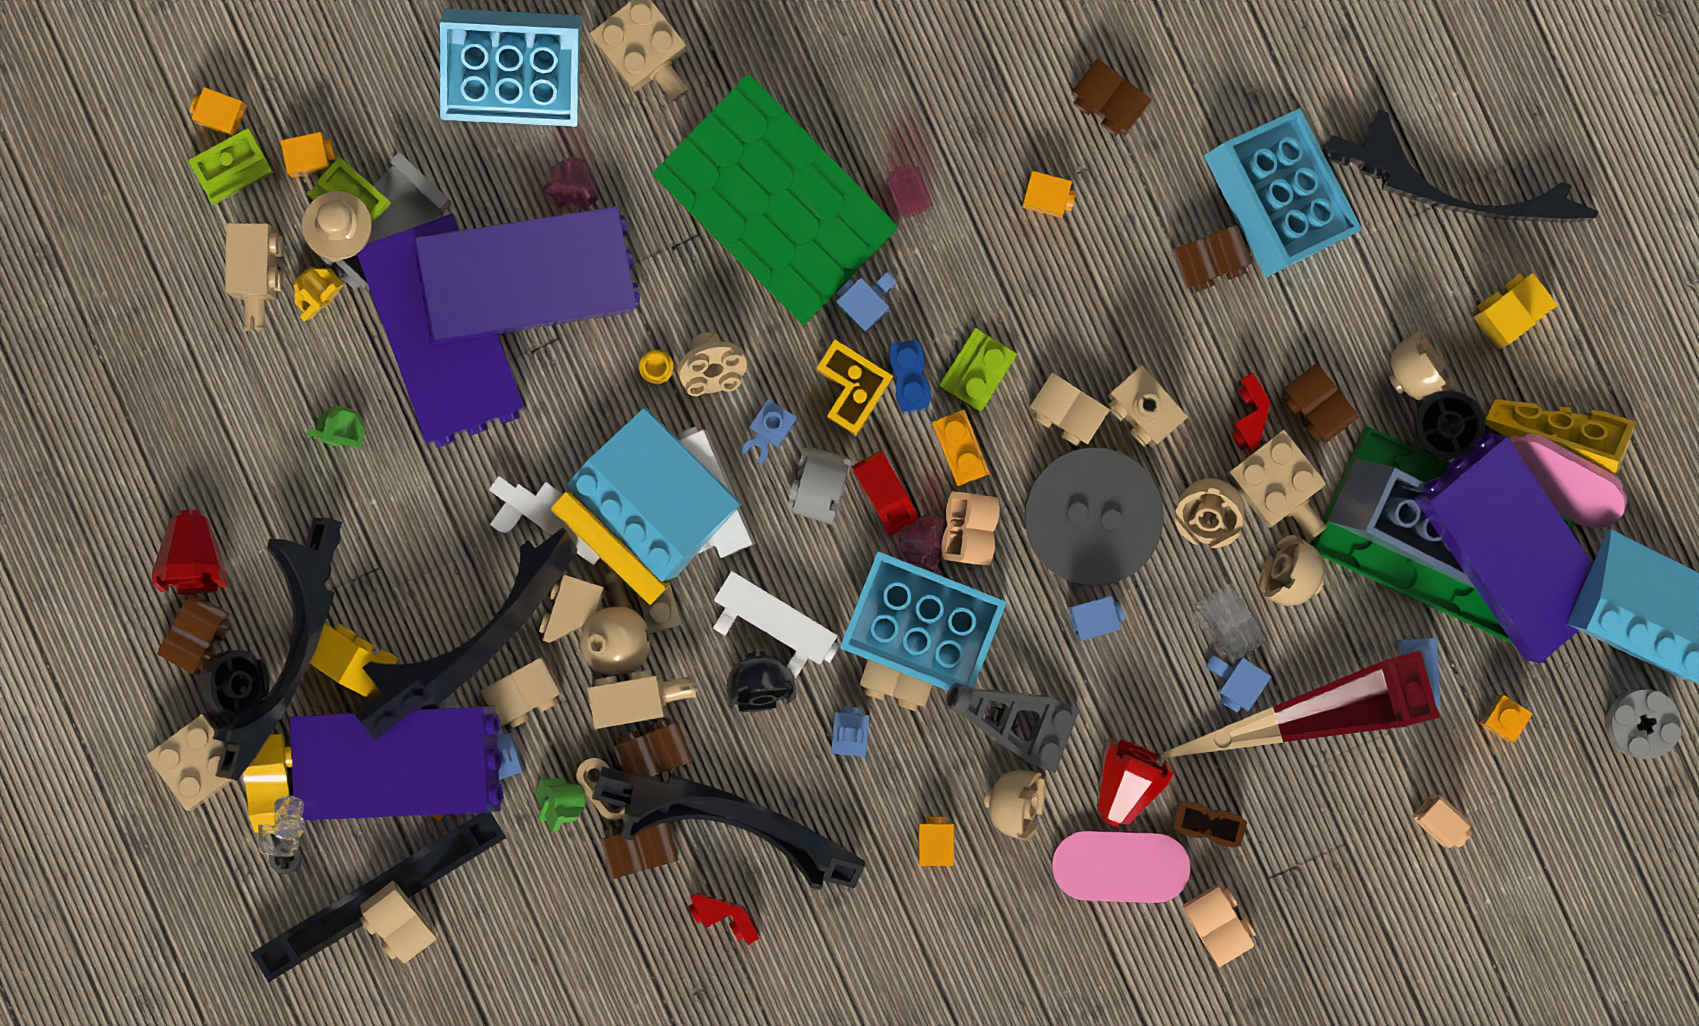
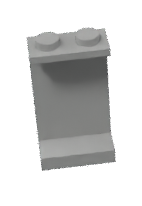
M400 152L390 161L392 164L390 169L373 185L392 204L372 225L373 232L367 244L435 220L452 204ZM357 254L337 262L318 255L330 267L334 263L338 264L345 271L340 277L355 291L360 286L367 292L370 290Z

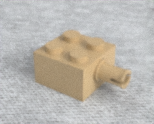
M631 0L589 33L593 42L634 93L653 79L658 82L672 102L677 101L689 91V87L684 84L671 67L677 59L688 52L687 46L651 0Z
M226 223L225 293L235 299L244 300L243 331H265V301L277 299V291H282L283 273L282 270L277 269V258L283 256V237L278 236V231L269 224Z
M1143 365L1107 396V399L1110 401L1107 405L1108 409L1119 421L1125 418L1133 427L1130 431L1131 435L1143 447L1147 444L1151 448L1155 447L1188 418Z
M1285 430L1280 431L1226 473L1267 528L1274 526L1285 516H1293L1311 540L1328 527L1308 503L1311 501L1309 498L1323 488L1326 482Z
M651 670L629 673V681L618 682L617 676L595 679V687L587 688L594 729L667 716L665 709L667 702L692 697L697 698L696 688L681 690V687L695 685L693 675L663 682L662 678L660 679V675L652 676Z
M201 714L146 755L186 811L194 810L233 781L215 776L224 742L213 739L215 729L219 727L209 714Z

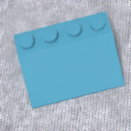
M445 9L440 21V120L577 126L582 15Z
M1301 108L1228 140L1204 155L1266 278L1362 230Z
M643 408L590 457L566 484L662 582L677 577L742 505L647 408Z
M1608 529L1567 625L1677 678L1698 683L1699 573Z
M877 552L840 649L947 691L955 683L974 688L1007 602L884 553Z

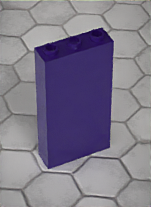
M618 206L414 238L410 245L429 345L631 313L637 308L636 303L640 302V293L637 283H632L630 269H633L634 266L631 250L625 247L623 236L627 235V224L624 215L619 216Z
M453 213L366 244L357 253L427 444L435 443L436 448L455 442L454 435L467 431L468 435L472 436L488 430L486 423L500 419L501 424L516 420L521 417L519 411L526 409L499 334L429 345L410 243L417 237L460 231Z
M1486 434L1475 441L1474 448L1465 456L1454 459L1448 465V470L1444 474L1428 481L1423 486V491L1414 499L1523 659L1541 664L1579 631L1567 625V622L1593 564L1509 438L1497 434Z
M496 706L415 710L375 741L354 715L355 713L290 717L295 821L501 811L500 804L503 802L504 792L502 785L499 783L502 755L497 746L500 719L496 713Z

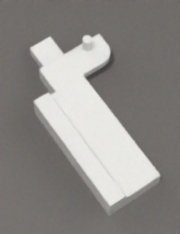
M498 476L489 491L506 503L490 523L492 527L502 533L509 532L522 515L551 535L564 527L578 549L576 553L591 564H596L600 557L550 510L563 495L545 482L535 496L520 484L515 488Z

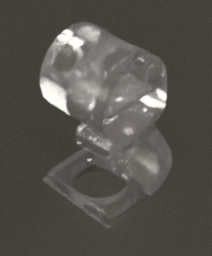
M286 796L274 802V825H258L260 853L290 857L298 852L299 837L305 829L302 817L304 811L303 800L294 796ZM267 833L274 834L276 838L280 839L281 846H269L264 840V835Z

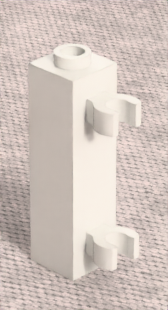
M693 427L679 433V441L735 496L708 431L702 430L698 432L697 427ZM740 507L698 554L716 546L720 558H725L756 544Z
M731 571L714 599L715 602L724 606L725 610L713 629L726 636L736 617L740 616L796 650L787 665L795 679L808 658L821 665L823 660L830 663L840 647L835 642L838 635Z

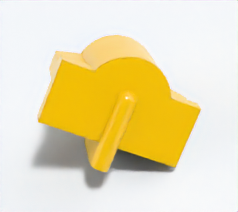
M310 267L294 281L295 304L303 312L300 315L303 322L313 318L321 309L329 305L339 290L345 285V282L339 279L330 268Z

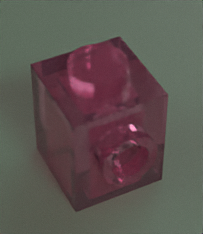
M906 164L890 171L891 177L886 178V184L900 221L933 208V203L919 166L911 169L910 165Z

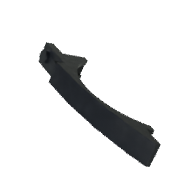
M1380 109L1374 114L1362 146L1331 135L1323 152L1330 154L1329 160L1337 164L1348 166L1350 162L1362 167L1361 172L1367 176L1380 179L1381 175L1385 176L1386 179L1381 190L1440 209L1500 220L1556 223L1591 221L1597 217L1599 212L1567 199L1572 185L1564 182L1536 198L1511 205H1479L1453 198L1429 184L1410 165L1396 141L1389 113Z
M314 517L306 546L285 539H269L267 550L281 569L291 598L293 629L290 649L282 672L266 697L242 718L215 729L213 739L224 742L216 777L238 781L263 747L295 694L316 650L335 592L324 589V585L331 574L330 564L334 549L337 548L340 542V528L342 524L340 521L331 518Z
M564 527L536 548L529 540L520 546L519 569L508 598L494 618L471 639L447 653L425 661L410 664H382L370 661L362 667L381 694L354 715L374 741L382 734L391 730L395 724L408 714L417 710L429 698L438 706L485 666L524 625L562 576L578 551Z
M602 766L593 789L592 799L625 808L620 836L622 839L631 840L653 826L670 821L686 819L708 820L741 828L764 839L786 855L803 874L810 887L821 890L823 880L855 889L865 867V861L784 815L732 793L670 774L667 783Z
M491 812L480 813L376 878L281 933L273 940L251 952V955L269 983L363 926L360 918L363 916L360 905L390 882L394 881L409 898L506 839V836Z

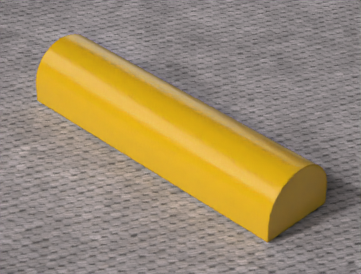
M571 490L566 491L551 507L550 510L649 605L654 603L670 586L667 580L662 582Z

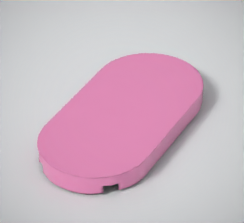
M1525 434L1524 437L1516 438L1517 435L1509 437V440L1559 514L1572 519L1573 522L1590 528H1603L1613 525L1622 517L1627 504V495L1625 496L1622 490L1624 486L1616 476L1542 436Z
M1079 831L1066 837L1054 851L1052 873L1058 886L1066 894L1079 900L1160 903L1173 899L1184 889L1190 876V861L1183 846L1165 834Z

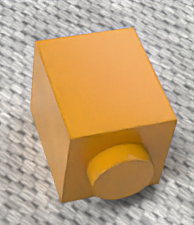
M203 87L201 94L196 93L192 100L190 113H193L191 119L199 125L234 136L238 132L247 105L243 101Z
M321 132L280 140L287 174L291 178L327 171L331 166V160H336L332 140H326V137Z
M1032 171L1022 208L1062 218L1064 210L1071 212L1076 191L1070 190L1072 181Z
M1497 694L1479 724L1505 741L1515 743L1533 713L1505 695Z
M926 816V823H919V866H954V824L947 823L946 816Z

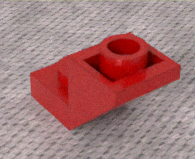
M1253 372L1238 381L1241 388L1237 389V392L1245 406L1249 407L1252 405L1255 411L1232 424L1235 431L1231 433L1238 448L1241 451L1246 449L1249 454L1259 449L1271 402Z
M882 450L851 466L862 491L872 503L889 537L919 520L906 491Z
M698 892L691 895L690 899L693 903L688 908L697 924L703 922L706 928L731 915L734 921L730 922L729 926L738 941L744 939L746 944L749 945L760 939V935L744 906Z

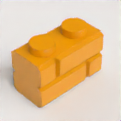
M965 410L932 422V427L957 488L990 474Z

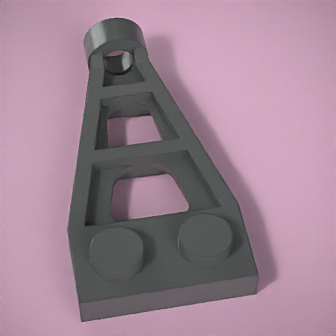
M955 683L949 688L945 698V707L948 710L961 714L1020 760L1056 773L1080 711L1079 708L1045 695L974 689L959 683ZM989 701L1006 705L999 726L983 718ZM1020 710L1038 713L1028 741L1021 740L1011 731L1017 712Z

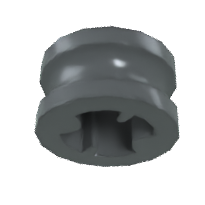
M282 843L272 849L269 855V863L275 872L289 874L300 867L302 853L296 845ZM282 849H288V854L293 852L295 860L289 863L290 868H283L284 863L279 865L277 862V857L282 855Z

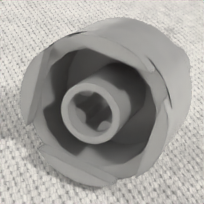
M804 447L797 475L801 480L794 479L787 509L793 510L794 514L833 525L845 489L846 475L850 471L852 458L814 447L811 449Z
M1635 689L1620 694L1611 703L1604 723L1607 738L1615 749L1627 756L1641 759H1653L1666 754L1679 741L1682 733L1681 716L1677 706L1668 696L1655 690ZM1640 716L1648 718L1649 724L1646 725V731L1637 729V725L1641 723Z

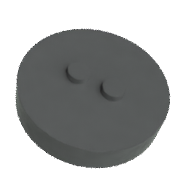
M1083 448L1057 458L1037 477L1030 489L1025 506L1026 534L1035 555L1052 573L1066 581L1079 585H1108L1134 574L1154 553L1163 530V504L1155 482L1139 463L1127 455L1111 449Z

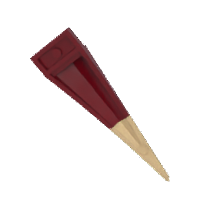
M1421 650L1368 666L1168 750L1162 754V757L1168 758L1401 728L1440 717Z

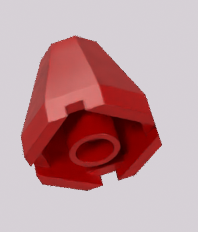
M181 510L179 515L172 517L169 521L152 570V585L160 592L169 593V586L177 587V594L214 593L218 591V585L222 588L228 586L227 570L209 520L205 516L200 515L198 510Z
M1109 737L1103 749L1097 811L1102 814L1100 818L1104 822L1119 827L1120 824H1130L1169 784L1174 774L1172 764L1165 760L1163 765H1160L1156 762L1159 755L1153 751L1124 739H1120L1117 745L1115 738Z

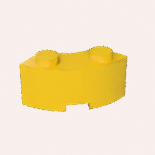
M283 734L270 735L255 759L243 773L247 793L248 816L255 833L296 828L293 785L290 767L293 765L291 746L286 747Z

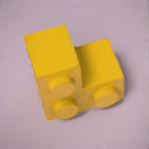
M1519 273L1504 285L1508 291L1503 295L1500 291H1497L1477 306L1481 312L1473 318L1498 350L1511 344L1537 324L1538 320L1558 306L1534 273L1527 275L1525 278Z
M835 339L816 368L818 373L844 388L827 415V419L856 437L893 380V376Z
M324 624L316 650L309 663L337 683L374 700L381 692L373 684L362 667L370 661L382 664H396L399 658L382 648L378 653L374 652L375 645L356 636L357 633L341 624H338L336 629Z

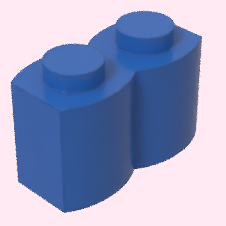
M917 340L892 344L889 363L891 371L897 379L895 396L899 409L903 414L928 410L931 395L929 384L922 374L924 354Z

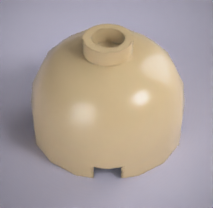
M1416 331L1404 339L1392 353L1391 367L1394 374L1389 376L1399 394L1405 391L1411 398L1425 401L1438 392L1449 391L1455 388L1451 376L1444 379L1441 372H1443L1446 366L1426 337L1420 339V331Z
M1205 478L1192 483L1183 491L1176 507L1175 524L1178 530L1188 541L1198 546L1200 542L1211 544L1210 548H1220L1231 544L1239 537L1245 521V507L1241 495L1230 483L1218 478Z
M1295 535L1284 537L1275 546L1280 549L1275 559L1273 560L1271 556H1268L1260 575L1259 588L1266 593L1263 595L1265 598L1284 606L1301 605L1312 598L1313 595H1317L1324 586L1323 560L1318 550L1305 540Z
M625 606L607 607L596 612L584 624L580 634V650L583 658L594 670L606 675H624L637 670L646 661L650 650V641H647L645 632L648 629L646 622L636 611Z
M1030 770L1010 771L1003 774L996 781L993 788H988L985 796V807L989 808V815L993 825L1003 834L1028 841L1036 833L1039 825L1033 824L1036 812L1042 815L1046 795L1045 780L1039 778L1042 775L1040 772Z

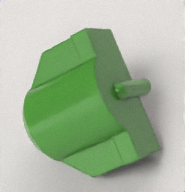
M334 405L319 416L315 430L308 428L307 435L319 438L323 443L333 446L341 444L362 449V440L366 428L358 411Z
M561 778L540 779L535 792L541 807L538 820L547 821L551 831L558 832L563 822L576 821L586 806L585 791L578 783L570 784Z

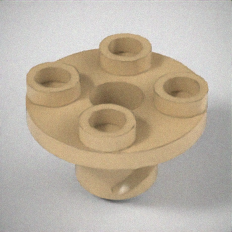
M334 191L317 197L307 207L302 220L303 235L309 247L316 254L333 262L350 258L359 253L366 246L373 232L372 220L367 207L359 198L347 192Z
M706 332L695 336L690 342V351L682 358L678 366L680 381L687 389L688 394L700 396L722 390L729 392L737 389L741 384L740 379L747 367V361L742 349L733 343L721 341L719 334Z

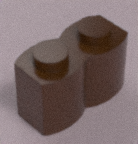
M1099 59L1095 60L1071 93L1075 98L1073 104L1087 115L1094 112L1103 119L1100 124L1115 136L1119 132L1126 136L1152 101L1140 89L1125 80Z
M1238 225L1172 250L1185 288L1194 287L1196 293L1215 286L1213 279L1226 274L1227 279L1231 280L1246 274L1245 267L1252 264Z
M1317 363L1283 389L1286 395L1282 398L1283 402L1294 415L1298 412L1301 413L1308 422L1304 425V428L1315 442L1321 439L1326 444L1359 418L1354 408Z
M190 594L164 638L157 655L191 674H197L200 669L202 670L207 661L215 655V653L211 652L217 639L222 641L231 627V623L227 621L230 613L196 594Z
M669 718L650 725L652 732L639 737L638 732L634 731L619 737L620 745L613 747L622 772L650 778L693 761L679 723L671 724Z
M1180 801L1176 804L1170 826L1188 837H1206L1210 841L1224 847H1239L1243 841L1247 821L1239 815L1228 811H1211L1206 806L1196 802Z
M668 822L653 826L631 840L620 838L622 826L606 830L607 837L600 839L611 879L679 860Z

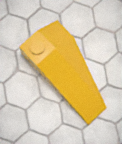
M1498 399L1494 400L1485 419V425L1508 438L1517 435L1516 438L1524 437L1525 434L1542 436L1616 477L1619 474L1636 424L1635 421L1604 411L1591 410L1590 415L1571 413L1570 407L1559 406L1558 411L1541 410L1534 403Z

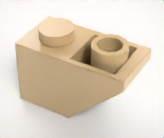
M567 575L563 576L562 581L558 580L553 586L550 599L555 601L552 613H545L539 631L545 634L543 641L552 643L582 628L588 619L598 612L606 588Z

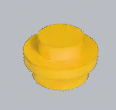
M661 350L647 352L639 363L641 376L651 384L666 382L672 376L674 369L671 357Z

